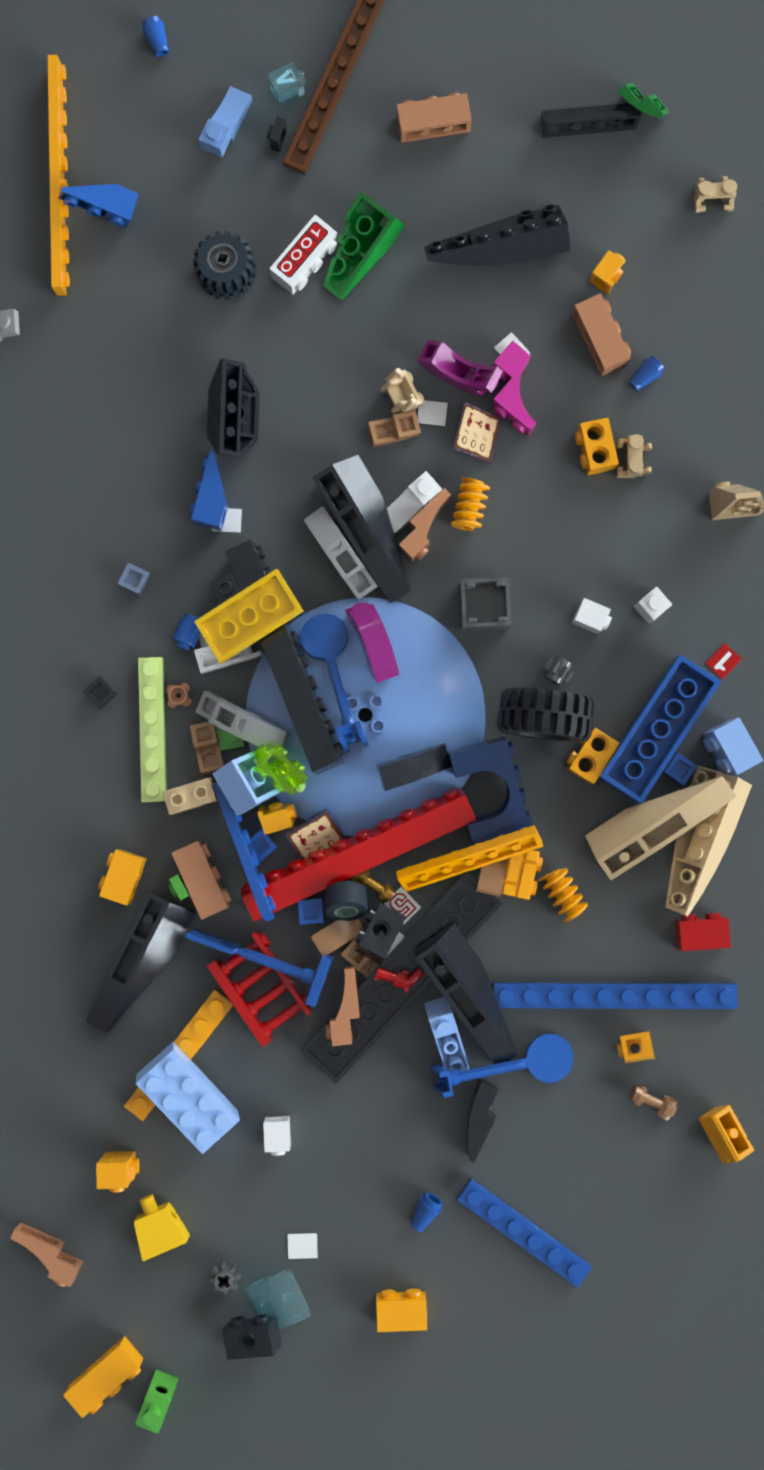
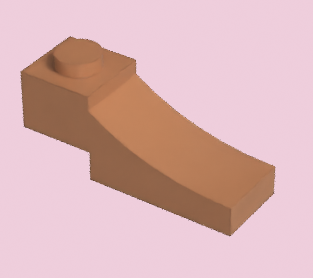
M445 488L409 522V526L413 531L399 544V550L411 562L416 558L421 560L429 552L427 549L430 542L427 539L428 532L434 519L451 497V494Z
M346 966L344 969L345 988L342 1003L336 1017L330 1018V1024L326 1025L327 1040H332V1046L352 1044L350 1019L360 1017L355 966Z
M20 1222L14 1229L10 1239L26 1247L40 1259L49 1271L48 1278L52 1279L53 1283L61 1287H71L78 1275L83 1260L62 1252L64 1241Z

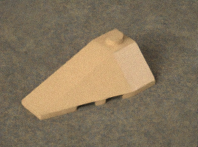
M730 482L715 484L716 487L709 491L712 520L758 516L764 512V501L761 491L739 484L730 485Z

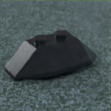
M225 358L220 359L208 390L207 437L217 455L241 458L258 441L260 393L253 379L246 371L245 364Z

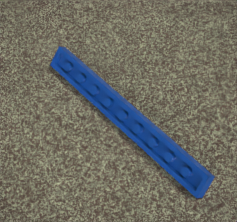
M493 982V991L500 1008L738 1009L737 984Z

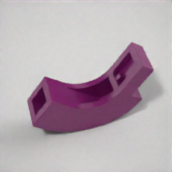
M428 340L417 359L419 364L441 380L458 389L483 396L484 392L492 393L503 373L498 366L476 364L464 359L442 341Z
M368 602L357 603L351 608L345 609L346 617L355 629L361 642L369 672L376 683L398 676L399 670L389 637L374 605H369Z

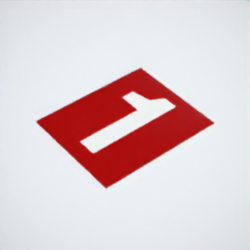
M724 643L705 664L721 679H724L742 658Z

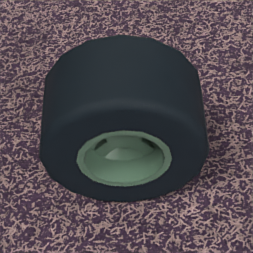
M340 881L327 886L323 891L324 912L329 919L353 921L365 916L368 911L366 888L360 883Z

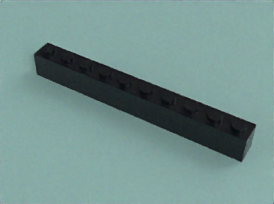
M248 540L225 551L240 591L272 572L270 567H266L263 559L266 558L263 548L261 545L257 546L252 540ZM290 620L261 638L260 642L311 771L318 775L344 764L342 756L345 753L340 742L336 743L333 736L336 733L332 721L330 719L327 720L324 711H327L326 705L322 697L318 698L315 691L318 688L317 682L313 675L309 676L306 667L309 666L305 654H300L297 646L300 645V640L297 633L291 631L289 623L292 621Z

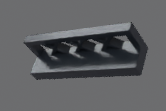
M630 103L544 110L541 114L543 138L636 130L642 116L641 111Z

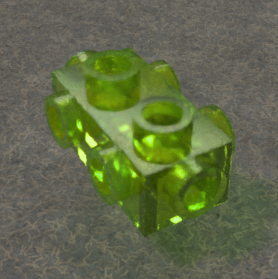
M269 742L267 746L263 744L255 751L254 755L256 758L253 760L257 764L255 770L265 779L269 775L274 780L272 785L282 794L287 791L291 796L304 791L308 779L303 773L306 768L296 759L291 762L286 758L288 752L281 745L277 744L274 747ZM274 756L273 761L271 763H267L270 757Z

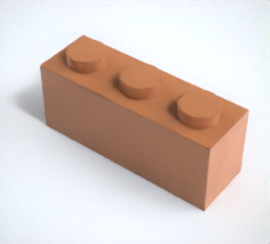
M451 93L448 96L439 98L431 96L425 100H406L401 104H397V122L401 143L470 132L472 119L467 93Z
M600 293L575 304L571 314L600 375L604 376L626 366L631 358V349L627 342H623L620 335V325L617 321L613 320L610 314V304L606 299H603Z
M201 840L196 841L171 853L201 920L230 907L229 902L232 901L228 889L221 886L219 879H222L217 865L212 866L209 859L212 853L207 843L203 844Z

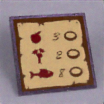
M462 402L451 448L491 464L502 418L469 403Z
M327 808L285 833V836L301 860L309 857L311 853L318 849L325 850L336 841L346 839Z

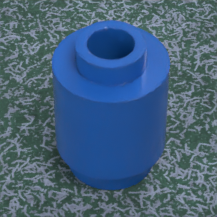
M185 613L184 618L180 619L172 638L176 641L175 646L186 651L189 650V647L195 648L201 634L194 622L199 619L198 617Z

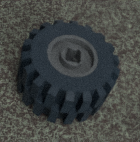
M220 231L214 232L215 236L211 237L209 234L205 237V242L201 240L198 243L199 249L194 251V269L201 287L206 290L207 294L210 296L214 294L216 299H220L221 296H224L225 300H230V296H234L236 299L240 297L239 293L243 292L245 294L248 291L247 286L252 287L254 283L253 278L256 277V266L253 254L247 241L244 238L240 239L238 234L234 233L231 236L230 231H224V234H220Z

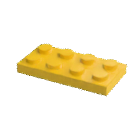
M275 569L194 622L218 662L222 664L304 611L280 571Z

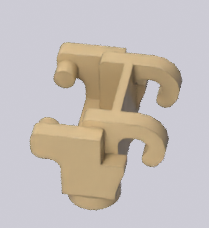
M722 176L721 181L717 183L704 181V178H698L694 194L695 213L706 211V205H701L704 199L721 198V201H727V204L723 205V210L733 211L734 199L737 195L736 181L728 180V176Z
M398 368L385 378L387 383L381 387L380 391L382 394H389L394 404V407L391 409L392 414L414 411L424 404V397L416 391L413 385V376L410 372H406V370L401 371Z
M634 434L628 435L627 438L617 439L618 449H623L624 445H627V470L623 471V467H617V478H635L636 476L642 477L643 474L652 473V467L643 469V451L652 450L651 443L643 445V436Z

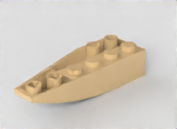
M699 765L696 768L690 786L723 775L737 797L676 838L665 908L686 916L690 914L714 875L732 838L752 787L751 784L739 777Z
M722 775L626 808L587 833L585 837L596 860L609 879L613 880L699 824L736 798L737 795Z

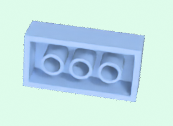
M174 1041L136 1074L135 1084L202 1154L240 1121L239 1112Z

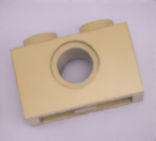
M205 778L163 791L169 815H176L218 802L212 785L214 783L213 778Z

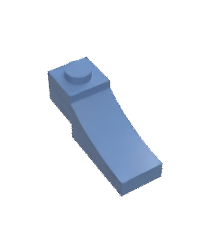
M230 86L221 105L213 117L207 120L198 139L201 149L221 158L223 157L230 141H234L252 102V95Z

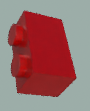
M706 913V918H696V914L681 915L680 920H674L677 949L680 951L731 948L728 918L721 916L720 913Z

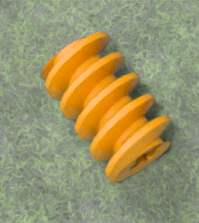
M461 478L463 484L460 485L459 490L462 493H459L457 496L460 502L455 505L458 511L453 514L455 521H452L451 526L462 531H473L474 528L482 526V524L476 521V519L484 517L483 514L478 512V509L486 508L484 504L480 503V500L488 499V496L483 494L482 491L490 490V487L476 479Z
M567 868L556 869L538 880L547 881L543 886L544 890L552 889L548 898L556 897L557 900L552 904L553 907H562L557 914H566V918L562 923L574 919L588 906L587 902L579 903L583 898L581 893L574 894L578 886H569L573 878L571 876L564 877L568 873Z

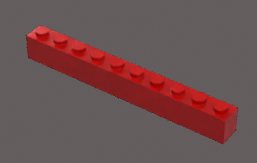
M462 788L450 789L443 796L436 799H428L415 809H406L393 819H384L377 826L369 830L362 829L355 836L347 840L340 839L325 850L318 849L303 860H294L281 870L275 869L268 872L265 876L268 887L264 889L267 896L271 895L275 903L276 909L273 910V913L325 890L327 886L349 879L476 821ZM246 882L240 888L241 898L253 921H257L262 917L249 882Z

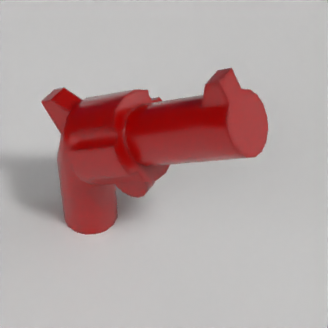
M378 968L374 980L383 979L393 983V986L402 988L405 993H408L409 987L414 985L425 974L420 968H417L409 976L406 970L402 972L397 971L396 974Z

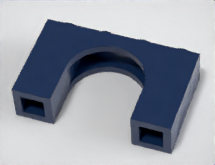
M503 736L447 751L455 778L481 771H491L500 775L506 784V798L502 806L495 812L476 817V821L467 824L472 846L532 825L529 811L525 812L523 805L524 802H527L524 789H519L517 779H521L518 766L513 765L511 756H514L515 753L511 741L507 742V739Z

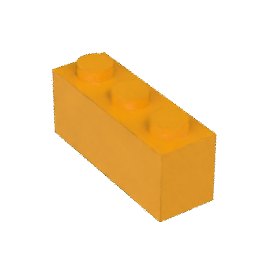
M123 1336L71 1382L63 1396L81 1418L89 1412L94 1414L103 1405L102 1401L108 1395L112 1398L122 1388L121 1384L126 1379L131 1381L141 1371L140 1365L144 1358L129 1340Z

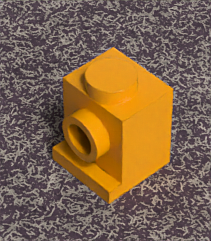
M608 250L592 272L589 282L608 295L614 283L616 284L624 272L621 270L625 262L624 257Z
M275 802L270 804L268 809H266L265 805H261L257 812L265 835L293 827L295 818H297L295 806L289 802L285 804Z
M649 1031L620 1036L621 1043H617L619 1058H624L625 1063L655 1059ZM633 1045H638L640 1047V1051L638 1053L631 1052V1047Z

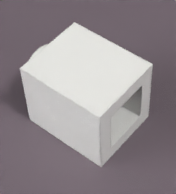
M655 587L633 607L650 624L671 607L672 603L658 587Z
M584 598L579 604L572 624L599 634L602 629L607 630L612 617L608 615L611 609Z
M290 1116L265 1117L263 1122L265 1152H271L273 1156L286 1154L285 1151H290L291 1147Z

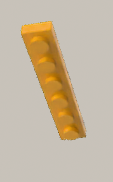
M535 825L522 828L518 831L396 871L397 879L405 892L541 848L543 847L542 839Z
M215 989L174 1041L190 1059L193 1058L232 1008L233 1004L229 998ZM139 1087L124 1105L127 1110L142 1122L155 1106L152 1100Z

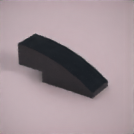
M445 743L405 754L397 759L376 765L382 788L385 791L418 781L452 767Z
M481 1078L474 1090L467 1120L468 1156L473 1163H475L497 1119L495 1113L491 1112L490 1109L499 1090L496 1086Z

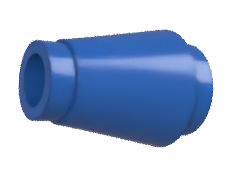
M158 16L145 19L142 22L144 36L157 57L165 56L169 53L164 22L160 21Z
M651 356L649 359L645 358L628 382L638 392L661 377V373L665 368L654 356Z
M429 1192L421 1196L410 1223L415 1230L423 1232L424 1228L441 1212L442 1201L436 1195Z

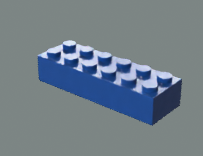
M681 654L675 657L621 738L620 744L598 779L634 803L642 804L722 681Z

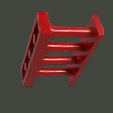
M257 930L252 933L251 936L255 941L245 948L256 952L261 949L265 955L277 959L268 947L271 945V942L263 932L260 934ZM235 954L225 962H220L218 958L207 965V968L262 1047L271 1042L273 1029L300 1010H303L307 1016L311 1014V1007L305 1004L307 994L300 993L288 974L276 970L282 982L255 1001L247 1002L243 996L244 990L273 969L262 965L241 981L234 982L229 976L231 969L244 961L245 958ZM289 989L296 1002L268 1022H261L256 1015L259 1013L258 1010Z

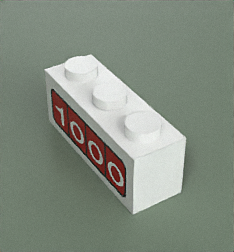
M314 215L269 268L271 278L292 295L297 290H302L307 284V278L312 272L316 273L323 264L322 260L326 255H331L338 246L337 232L318 216Z

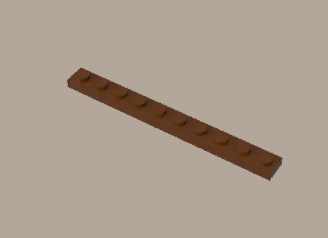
M357 0L283 161L284 167L306 175L385 0Z

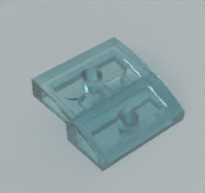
M290 1268L270 1278L267 1276L246 1287L258 1315L277 1316L279 1330L311 1316V1311Z

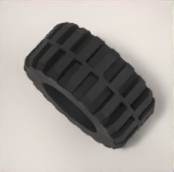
M507 688L501 693L497 727L502 733L520 737L565 742H586L592 734L595 704L592 698L571 692L540 688Z

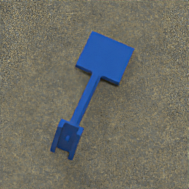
M197 928L187 932L185 938L231 955L237 953L247 960L301 979V982L310 985L305 1004L315 1007L319 1001L334 958L324 954L314 971L309 968L302 969L248 948H241L240 944Z

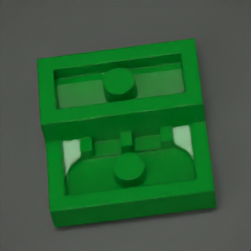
M633 83L624 84L618 90L626 101L648 115L662 118L670 113L655 94L648 95L645 98Z

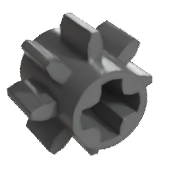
M557 656L555 660L550 658L543 670L547 671L544 677L558 686L562 682L568 683L574 674L570 670L572 664L560 656Z
M223 1261L220 1268L215 1265L213 1266L212 1272L215 1275L210 1276L209 1282L214 1283V1292L219 1290L226 1296L230 1288L232 1290L237 1289L238 1285L234 1281H238L241 1274L235 1273L236 1264L230 1266L226 1265V1261ZM226 1275L229 1277V1279L226 1278L224 1281L220 1279Z

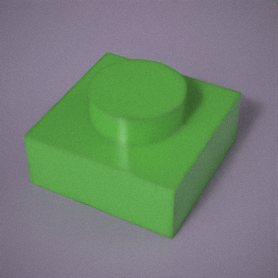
M216 727L220 751L245 747L243 739Z
M177 874L169 879L171 882L169 889L175 898L179 897L181 901L190 896L181 874Z

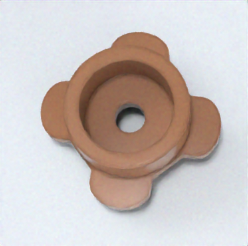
M187 683L175 686L170 684L167 686L166 692L168 693L169 707L175 708L178 705L187 707L191 704L192 701L189 698L188 692L190 686Z

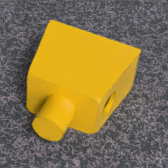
M153 1194L139 1200L143 1213L137 1215L134 1220V1226L142 1261L187 1243L190 1234L170 1202L157 1206Z

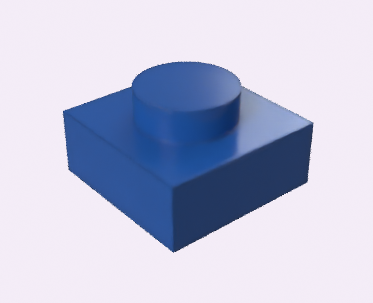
M676 752L663 770V773L681 786H684L697 768V765Z
M263 829L250 838L251 843L248 844L250 852L255 851L259 863L278 848L267 834H264Z
M322 898L298 901L300 925L324 923Z

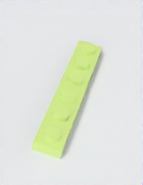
M138 658L141 802H165L163 791L167 790L164 658Z

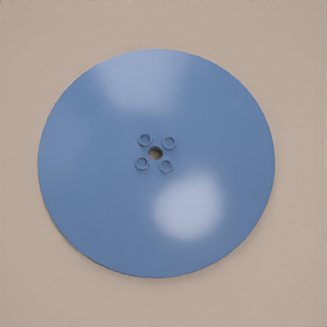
M362 597L359 600L357 598H350L327 603L307 612L289 625L291 631H295L300 640V645H297L300 654L304 653L308 660L309 666L306 667L309 676L313 675L317 682L318 688L315 691L318 698L322 697L327 708V711H324L327 720L330 719L336 728L341 726L342 717L326 660L313 658L305 652L301 644L300 633L304 624L318 614L328 613L335 615L344 622L348 630V642L345 649L335 658L352 718L355 721H360L369 746L364 747L362 741L349 744L350 752H346L342 756L344 764L318 775L313 773L265 653L260 659L252 677L246 703V711H251L289 732L280 754L273 753L248 742L251 752L260 748L281 784L283 791L277 794L276 797L283 804L288 802L294 804L297 816L309 823L328 813L340 834L355 836L362 829L369 830L377 826L384 819H393L406 809H415L428 799L439 798L450 789L462 788L470 775L455 778L450 767L418 781L385 791L381 785L376 767L377 764L443 743L446 744L447 751L483 742L485 732V702L480 679L473 662L459 641L442 624L426 613L397 601L390 603L388 599ZM368 602L369 605L373 604L377 610L395 655L399 670L398 676L376 683L370 674L359 637L345 613V609L351 608L357 603ZM367 708L371 710L373 716L370 721L362 722L359 719L358 713L361 709ZM337 732L334 733L333 736L335 738L336 743L340 742L337 736Z

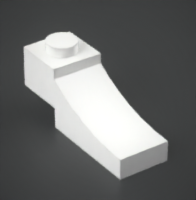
M427 471L411 483L387 508L394 534H397L421 509L442 491V488Z

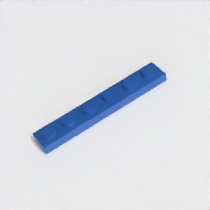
M215 782L212 784L259 912L266 922L275 918L273 910L276 909L272 896H267L264 888L268 887L263 873L259 874L256 868L259 865V861L255 851L250 852L248 844L251 843L249 834L246 829L242 830L241 828L242 815L236 816L223 791Z
M470 1178L458 1195L457 1201L577 1288L591 1270V1264L474 1179Z

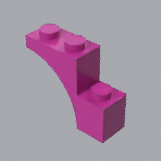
M512 340L493 364V366H498L503 371L499 380L503 382L506 380L508 383L493 399L492 406L498 416L503 419L506 417L512 422V427L521 434L524 432L529 436L534 430L536 422L527 413L522 403L520 377L528 365L531 355Z

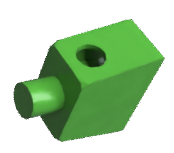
M156 1369L136 1420V1426L159 1434L178 1383V1377ZM157 1387L165 1389L166 1393L158 1392Z

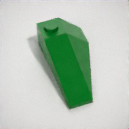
M360 191L346 213L344 219L346 223L342 235H339L337 241L339 245L335 257L331 260L323 285L340 300H343L387 252L406 226L362 191Z

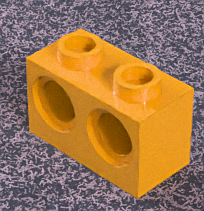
M609 418L580 423L577 432H575V441L577 446H581L582 455H580V463L582 469H586L587 475L615 470L619 462ZM593 431L597 433L598 439L591 440L587 432ZM592 455H601L604 462L596 463Z
M597 728L592 729V734L588 741H580L582 745L577 752L573 750L566 761L569 764L566 770L590 785L595 784L620 744ZM594 738L600 739L603 743V748L599 752L595 751L591 746ZM582 758L587 759L590 763V769L587 772L579 769L578 764Z

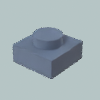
M127 563L117 584L141 596L151 574L133 564Z

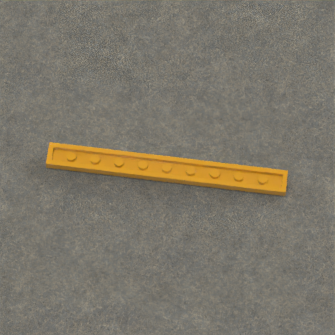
M48 55L51 285L57 296H66V287L70 286L69 273L66 272V264H69V251L66 249L65 241L69 240L68 226H65V218H68L69 210L68 206L63 203V200L58 198L61 188L68 187L67 180L64 179V172L68 171V162L66 156H64V149H67V136L64 133L63 127L67 126L66 111L63 110V103L67 102L66 90L63 87V80H66V69L64 64L61 65L57 55Z

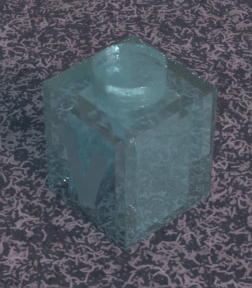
M293 62L267 74L269 87L279 106L305 94L304 84L306 80L301 69H296Z

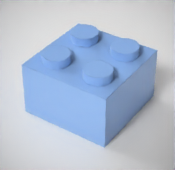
M740 717L728 720L702 734L705 738L703 744L709 753L712 752L715 756V766L719 772L739 775L763 761Z
M260 748L230 761L212 773L236 816L263 804L283 791L281 784Z

